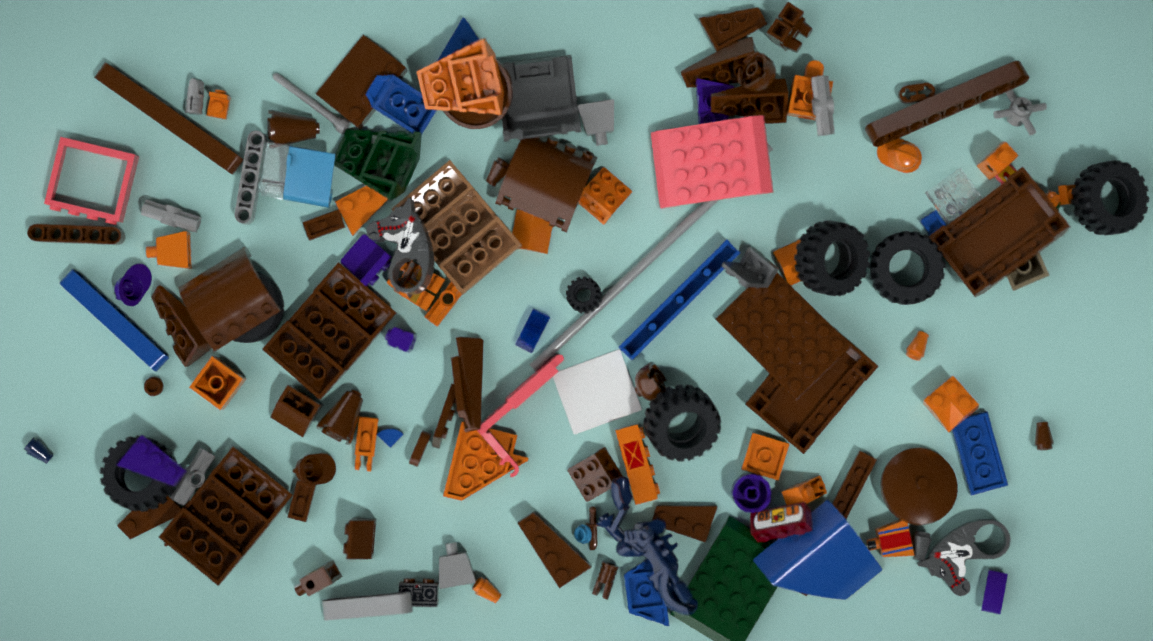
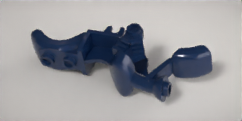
M624 476L616 477L612 480L611 496L616 508L620 511L616 518L614 513L611 515L608 512L598 518L600 521L596 524L601 528H605L618 542L616 545L617 554L623 557H639L643 555L650 560L654 574L649 579L650 581L653 580L654 587L659 591L666 607L679 614H694L697 611L698 602L693 598L684 581L680 580L677 574L679 565L673 550L678 546V543L672 545L668 542V539L673 536L671 533L662 537L659 536L666 529V522L663 519L657 518L653 521L637 522L634 529H627L626 531L620 527L630 508L628 505L633 496L630 491L628 478Z

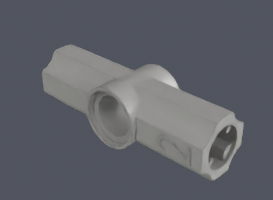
M812 77V110L816 117L817 135L835 134L833 121L834 102L833 97L830 95L829 77Z
M146 199L141 209V215L191 232L197 233L201 224L202 217L184 212L182 209L167 204L165 206Z
M200 448L191 464L184 468L187 472L181 478L170 498L185 506L195 489L203 485L205 481L204 474L215 456Z

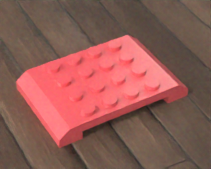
M763 115L651 132L660 209L774 193Z

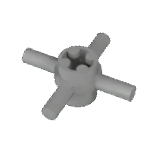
M1013 89L1005 92L1011 104L1008 109L994 111V118L1006 117L1011 125L1018 127L1024 125L1029 135H1034L1036 130L1029 118L1032 112L1046 110V104L1032 105L1027 98H1017Z

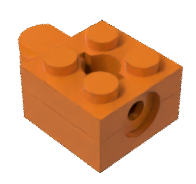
M810 61L805 67L804 76L795 75L793 77L787 116L816 121L812 110L813 91L811 78L823 76L824 66L820 61ZM829 81L830 95L832 91L833 81Z

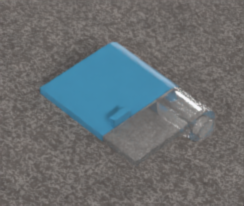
M267 142L263 176L258 184V192H261V196L330 208L333 195L331 186L336 153Z

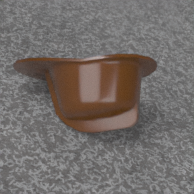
M309 454L297 462L292 472L296 473L297 478L306 485H319L328 483L333 479L336 473V465L333 458L328 454Z

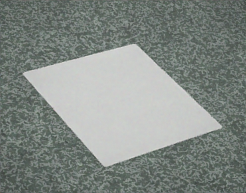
M619 349L561 370L553 376L574 435L642 410Z

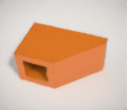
M821 475L782 491L786 505L801 502L808 504L827 493Z

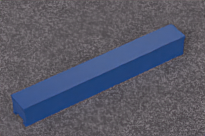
M726 240L618 348L632 361L725 269L722 267V263L732 262L740 252Z

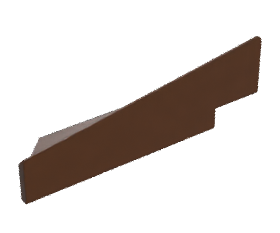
M457 337L456 342L459 356L451 357L457 413L459 418H463L464 430L467 433L481 428L484 340L481 338Z

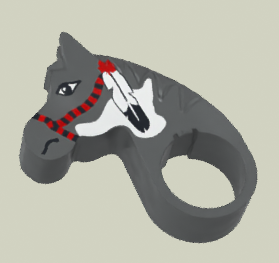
M408 198L403 207H394V211L387 218L371 222L367 227V236L376 242L388 240L397 244L389 268V280L398 291L409 295H416L423 292L431 282L434 271V251L428 231L420 216L415 212V202L413 199ZM417 259L416 261L422 268L421 280L413 288L404 289L399 282V270L406 262Z
M980 519L970 521L949 532L934 546L925 561H919L917 565L928 568L931 576L935 575L938 578H942L955 595L964 596L970 591V583L964 577L966 573L965 561L968 559H996L1001 557L1010 546V534L1003 524L995 520ZM988 524L997 525L1004 535L1002 547L992 554L982 553L974 544V535L982 526Z

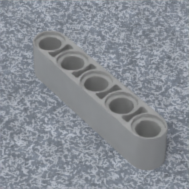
M252 131L248 135L235 208V219L244 225H249L254 221L267 148V137L260 131ZM260 135L262 137L261 143L254 145V137ZM257 154L259 157L258 162L251 164L250 157ZM250 173H254L256 177L252 183L247 182V176ZM246 192H251L252 199L248 202H245L244 194ZM248 211L249 218L242 221L240 218L241 213Z
M411 592L322 600L324 620L413 612Z

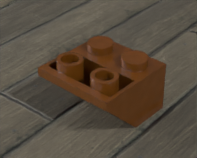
M287 385L277 401L270 418L299 436L304 437L323 404L294 386Z
M353 517L346 523L345 535H348V541L344 543L343 554H346V559L373 558L376 519Z

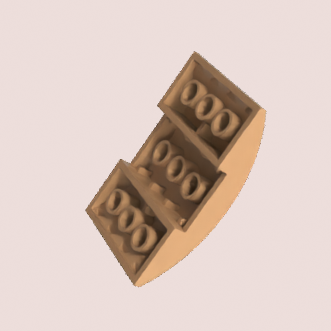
M450 160L394 206L403 207L408 198L414 200L415 212L422 219L432 243L434 261L462 295L522 246Z

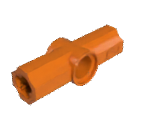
M452 282L440 294V297L424 316L437 327L462 296ZM446 294H451L454 297L451 304L443 302V297Z

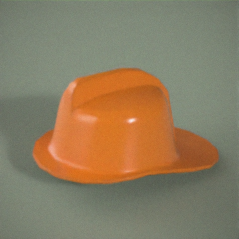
M900 138L877 148L878 159L882 164L903 173L914 172L922 161L919 148Z

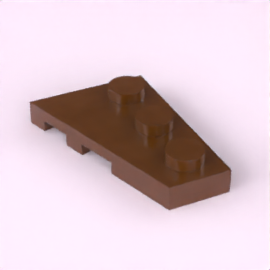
M758 7L698 19L716 52L767 25Z
M454 384L450 386L433 435L432 447L438 449L442 439H446L449 430L447 424L448 421H452L455 410H452L454 403H456Z
M656 506L652 521L657 518L663 519L666 522V530L706 542L718 506Z

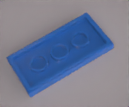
M988 411L967 417L952 432L970 495L1008 486Z

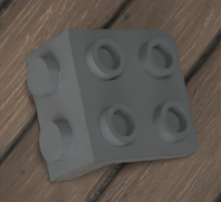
M748 247L740 263H722V267L726 269L725 272L739 280L738 283L745 288H768L779 270L776 265L754 247Z

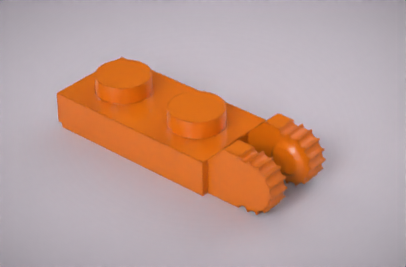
M359 416L355 447V470H360L361 455L368 456L366 469L370 472L372 470L379 418Z

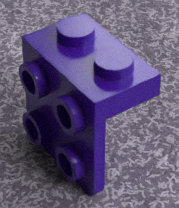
M362 235L340 262L360 282L369 287L379 280L380 277L378 275L383 270L386 271L390 267L393 257L367 235Z

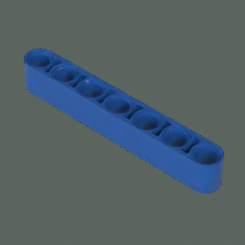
M72 269L61 280L60 285L151 369L157 372L170 358L165 351L75 269Z

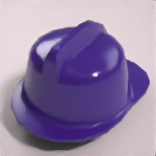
M144 264L132 265L124 276L116 282L114 287L115 298L121 300L127 306L138 305L151 285L152 275L149 268Z

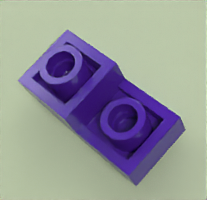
M988 570L981 611L1001 614L1008 574Z

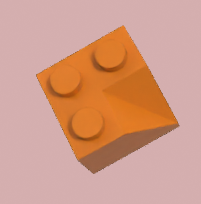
M212 356L189 388L219 410H224L247 378L217 356Z
M954 376L923 400L925 407L948 433L979 407L975 399Z

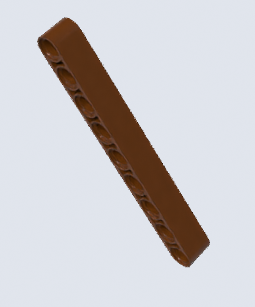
M1019 60L1013 61L868 124L865 131L873 146L879 147L1025 84L1030 77Z
M105 62L94 78L230 174L233 175L243 162V158Z

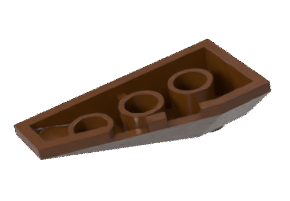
M753 37L736 41L682 70L681 75L686 87H696L697 78L727 85L729 83H739L737 74L739 67L742 69L745 64L743 60L751 53L758 52Z
M785 78L774 79L773 83L766 90L760 92L750 91L743 86L711 94V112L744 117L763 115L766 124L786 123L788 88Z
M161 285L157 286L151 298L159 317L166 322L167 329L165 331L168 336H172L175 343L172 347L182 364L188 367L210 351L211 347L200 333L186 307Z

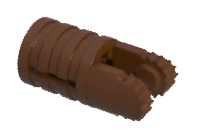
M602 561V567L592 592L593 595L597 596L604 583L606 585L602 597L608 600L615 575L619 568L617 565Z

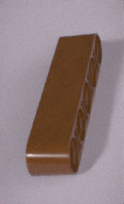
M33 224L27 231L28 237L32 241L44 243L120 245L126 238L123 230L104 226ZM40 228L42 235L36 238L35 231ZM60 229L61 236L60 238L56 239L54 237L55 230ZM75 230L80 231V237L77 240L73 238ZM98 230L100 236L94 241L92 233ZM114 231H117L119 234V238L116 241L111 239V234Z

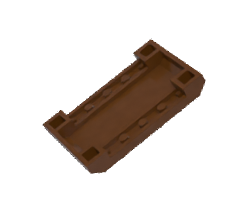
M1021 167L1009 176L1005 183L947 226L943 225L928 236L932 242H936L938 250L942 251L943 257L974 297L984 294L1062 237L1071 228L1024 167Z
M849 340L847 341L852 347L797 401L769 374L745 403L748 408L803 454L806 453L820 433L859 387L878 368L876 363Z

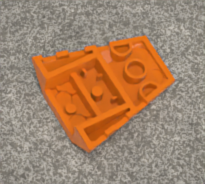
M485 38L416 71L425 109L502 115L504 90L496 55Z

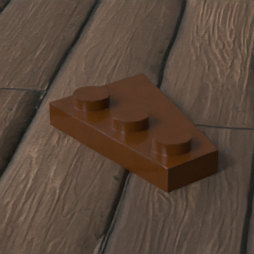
M168 495L166 497L168 501L164 504L159 503V507L154 510L148 509L145 512L131 511L117 527L129 539H132L173 519L182 507Z

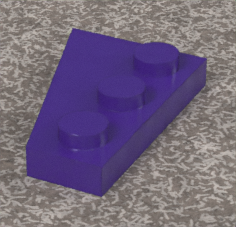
M144 435L138 438L117 464V466L174 487L187 472Z

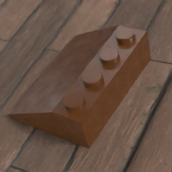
M363 35L316 92V95L361 130L376 111L371 107L370 101L366 96V92L377 75L386 76L392 74L401 80L408 70L394 57Z

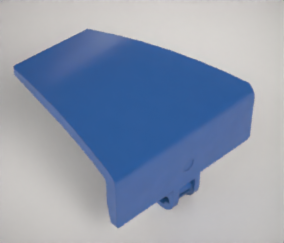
M826 500L811 512L812 531L802 535L795 534L786 538H779L755 557L753 561L774 586L813 596L846 600L880 573L882 568L847 520L829 500Z

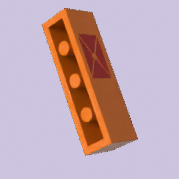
M638 424L616 429L635 505L658 499L657 494H660L658 483H654L652 476L655 475L653 464L649 465L647 457H650L649 449L642 442V439L645 438L643 427L639 428Z

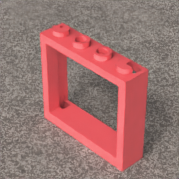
M60 137L44 204L50 205V210L61 212L62 208L68 210V214L75 216L83 213L87 214L86 218L98 221L100 217L106 219L105 223L116 225L117 222L123 223L139 156ZM67 147L127 161L115 215L54 200Z

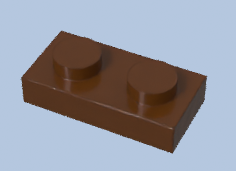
M339 209L302 222L309 241L346 228Z
M297 480L287 518L307 522L317 485H306L302 481Z

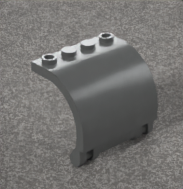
M571 55L502 63L507 69L513 84L512 103L508 112L502 118L504 142L516 138L523 140L525 138L568 134V132L575 131V133L581 132Z

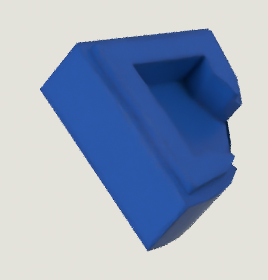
M385 429L377 434L390 448L404 435V433L396 429Z

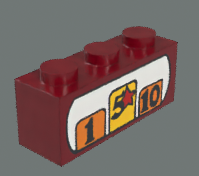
M806 502L750 513L751 534L757 542H767L775 538L805 534L812 531L811 510Z

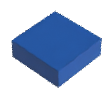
M936 210L919 221L929 236L943 225L947 226Z

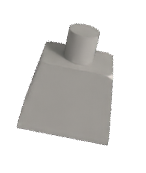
M614 99L578 105V111L586 135H595L597 146L608 144L606 134L614 132Z
M457 542L445 544L447 555L439 557V589L476 583L477 579L467 551L458 553Z

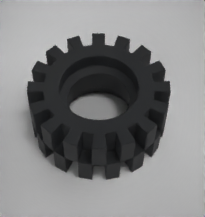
M578 277L576 278L577 281L572 280V285H568L567 288L569 290L566 291V299L569 305L579 313L584 312L587 314L590 310L591 312L595 311L594 308H598V303L602 302V292L598 284L591 278L587 279V277H583V279ZM584 288L591 291L590 299L586 302L579 301L577 298L578 292Z

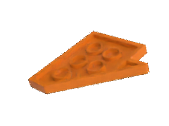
M463 421L460 425L443 494L444 497L460 501L514 470V467L508 461L504 465H499L501 461L499 455L477 430L466 433ZM491 428L486 431L491 433L518 466L528 461L529 457L513 454L518 435Z

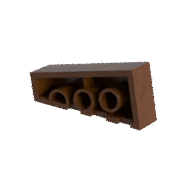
M535 511L518 521L517 524L559 588L592 568V565Z

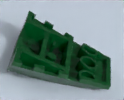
M346 130L336 151L334 166L392 201L406 191L419 162L422 133Z

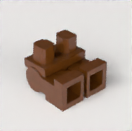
M787 2L778 15L779 19L776 18L767 31L770 41L786 52L789 49L798 53L803 45L796 39L798 34L808 38L813 31L812 27L806 23V19L802 17L804 11Z

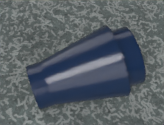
M34 437L24 448L27 451L26 454L45 464L54 456L39 439L37 440Z

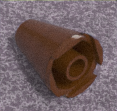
M268 110V114H272L271 118H268V140H272L269 148L316 138V134H320V125L316 123L314 118Z
M353 389L346 391L320 420L316 428L320 429L322 427L321 432L339 442L344 439L346 440L345 444L350 445L363 403L362 394Z

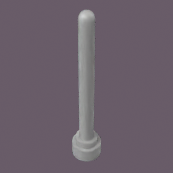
M279 73L273 74L275 81L332 122L337 132L341 135L346 132L351 124L350 121L346 118L336 117Z

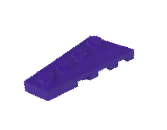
M696 79L699 124L729 119L728 115L711 112V94L732 89L734 86Z

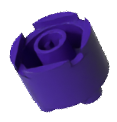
M746 473L734 481L731 496L734 503L741 510L755 513L762 511L770 503L771 488L769 483L760 475ZM755 488V491H754L755 496H754V497H752V496L747 497V495H748L747 490H748V489L753 490V489Z

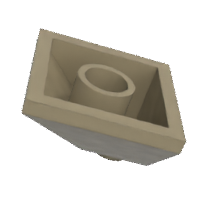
M1038 253L1008 275L1007 278L1012 290L1015 291L1050 275L1040 253Z

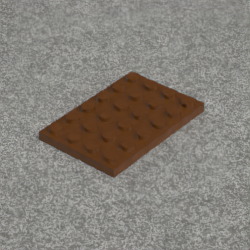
M776 273L768 288L748 287L716 318V321L796 401L852 347L778 273Z

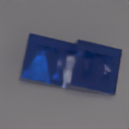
M533 308L515 345L533 353L550 316Z

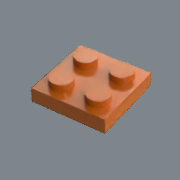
M752 433L741 469L779 481L789 443Z

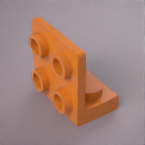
M603 167L586 185L578 203L605 225L614 212L629 197L632 190Z

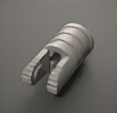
M191 78L189 81L185 113L202 115L205 87L203 81Z

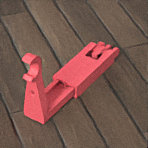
M556 354L510 393L504 399L505 402L481 422V428L477 430L501 458L499 465H504L508 461L514 467L510 477L518 474V465L491 433L486 431L511 409H516L558 373L559 371L556 367L564 360L562 355Z

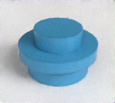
M583 524L575 529L574 536L578 542L586 544L590 542L592 532L588 525Z

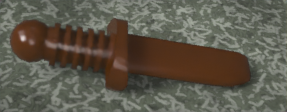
M592 506L589 508L590 523H586V525L589 526L592 532L590 550H595L597 548V527L599 526L596 524V508Z

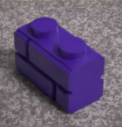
M397 327L388 329L385 337L387 345L409 353L413 350L417 339L416 334Z

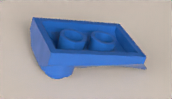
M392 74L386 76L377 75L366 92V96L373 109L411 133L421 132L423 134L437 111L425 109L422 93Z

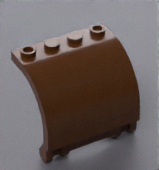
M553 136L520 140L495 204L505 205L512 211L514 208L532 214L549 221V226L559 227L561 231L567 233L582 192L598 157L594 156L590 151L576 149L577 147L573 144L559 142Z
M246 247L179 287L181 299L189 315L214 352L281 311L254 269L250 260L251 254Z

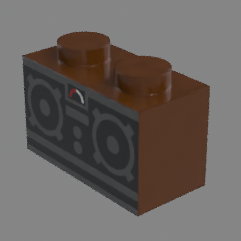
M404 578V581L399 582V593L411 592L412 607L438 606L439 582H434L433 578H424L423 582H417L415 578Z

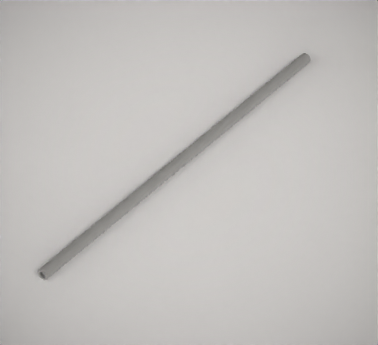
M768 144V150L770 153L773 150V148ZM719 200L701 203L601 297L602 302L598 303V308H594L595 311L591 312L590 310L588 311L589 313H584L529 365L537 371Z

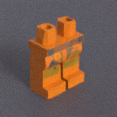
M412 261L406 262L400 268L404 274L401 279L399 278V282L404 289H409L420 282L422 268ZM433 273L431 282L426 289L438 294L445 279ZM388 279L387 283H388L392 288H394V287L392 286L390 280ZM394 288L395 292L425 311H428L436 297L425 290L416 295H409Z

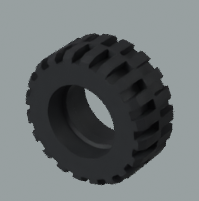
M1114 160L1090 165L1079 174L1080 177L1076 178L1074 182L1076 187L1072 188L1071 194L1074 195V198L1071 199V202L1075 207V210H1073L1075 216L1079 217L1078 221L1081 225H1086L1085 229L1097 235H1115L1129 232V230L1135 229L1138 223L1142 222L1144 219L1143 214H1146L1148 210L1146 205L1149 203V196H1147V191L1149 190L1148 186L1144 184V177L1142 175L1139 176V171L1135 167L1131 168V164ZM1107 181L1115 187L1119 197L1118 208L1113 215L1105 209L1102 203V189Z
M824 221L810 226L806 230L807 233L802 234L800 237L801 242L800 244L797 243L796 246L797 255H794V260L797 262L795 269L796 272H799L798 277L800 281L803 282L806 288L816 293L830 296H843L846 293H851L855 290L854 287H858L862 283L861 279L865 278L867 274L866 268H869L870 264L868 262L870 251L867 250L869 246L867 240H863L864 235L855 226L842 222ZM836 242L840 254L839 262L835 270L828 274L825 268V255L828 248Z
M902 231L886 237L876 246L875 251L871 254V262L868 269H870L871 274H869V277L874 283V289L880 292L879 295L887 298L889 302L898 303L899 305H911L925 301L935 294L934 292L941 286V280L944 279L945 273H943V269L946 266L942 260V251L939 252L936 242H932L930 237L927 235L923 236L920 232ZM902 250H910L917 253L924 264L923 277L912 286L899 285L890 275V261L896 253Z
M682 384L676 385V388H666L664 393H658L656 395L657 398L651 400L649 403L650 408H647L645 411V432L654 449L662 457L666 456L667 459L672 461L675 458L681 462L684 459L689 461L693 460L695 456L700 457L704 455V451H709L713 447L711 444L717 441V434L721 431V417L710 397L702 389L694 388L693 385H686V387H683ZM688 412L697 414L695 423L688 430L682 433L667 432L669 424L678 415Z
M130 436L126 437V441L120 440L116 442L117 447L115 449L111 447L107 451L110 454L102 460L105 465L100 467V473L103 474L100 482L101 485L105 486L103 489L105 494L110 496V500L119 506L132 511L145 512L148 509L154 510L159 507V503L164 504L168 501L166 497L173 494V486L155 479L152 480L147 488L138 492L131 491L126 486L124 478L126 469L117 466V464L140 437L136 436L134 438ZM147 438L177 462L176 458L172 457L173 453L165 445L152 438Z

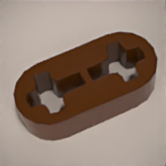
M930 83L907 85L899 90L898 98L904 104L917 103L934 96L935 88ZM924 87L931 91L928 97L925 94H918V92L923 91ZM905 90H908V93L915 92V95L910 96L909 100L902 96Z
M422 430L409 464L418 467L432 435L431 433Z

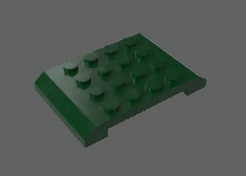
M729 515L687 585L693 598L698 602L697 611L692 615H683L672 610L670 615L713 641H746L777 589V586H774L753 561L755 557L774 542L771 540L757 542L751 534V528Z

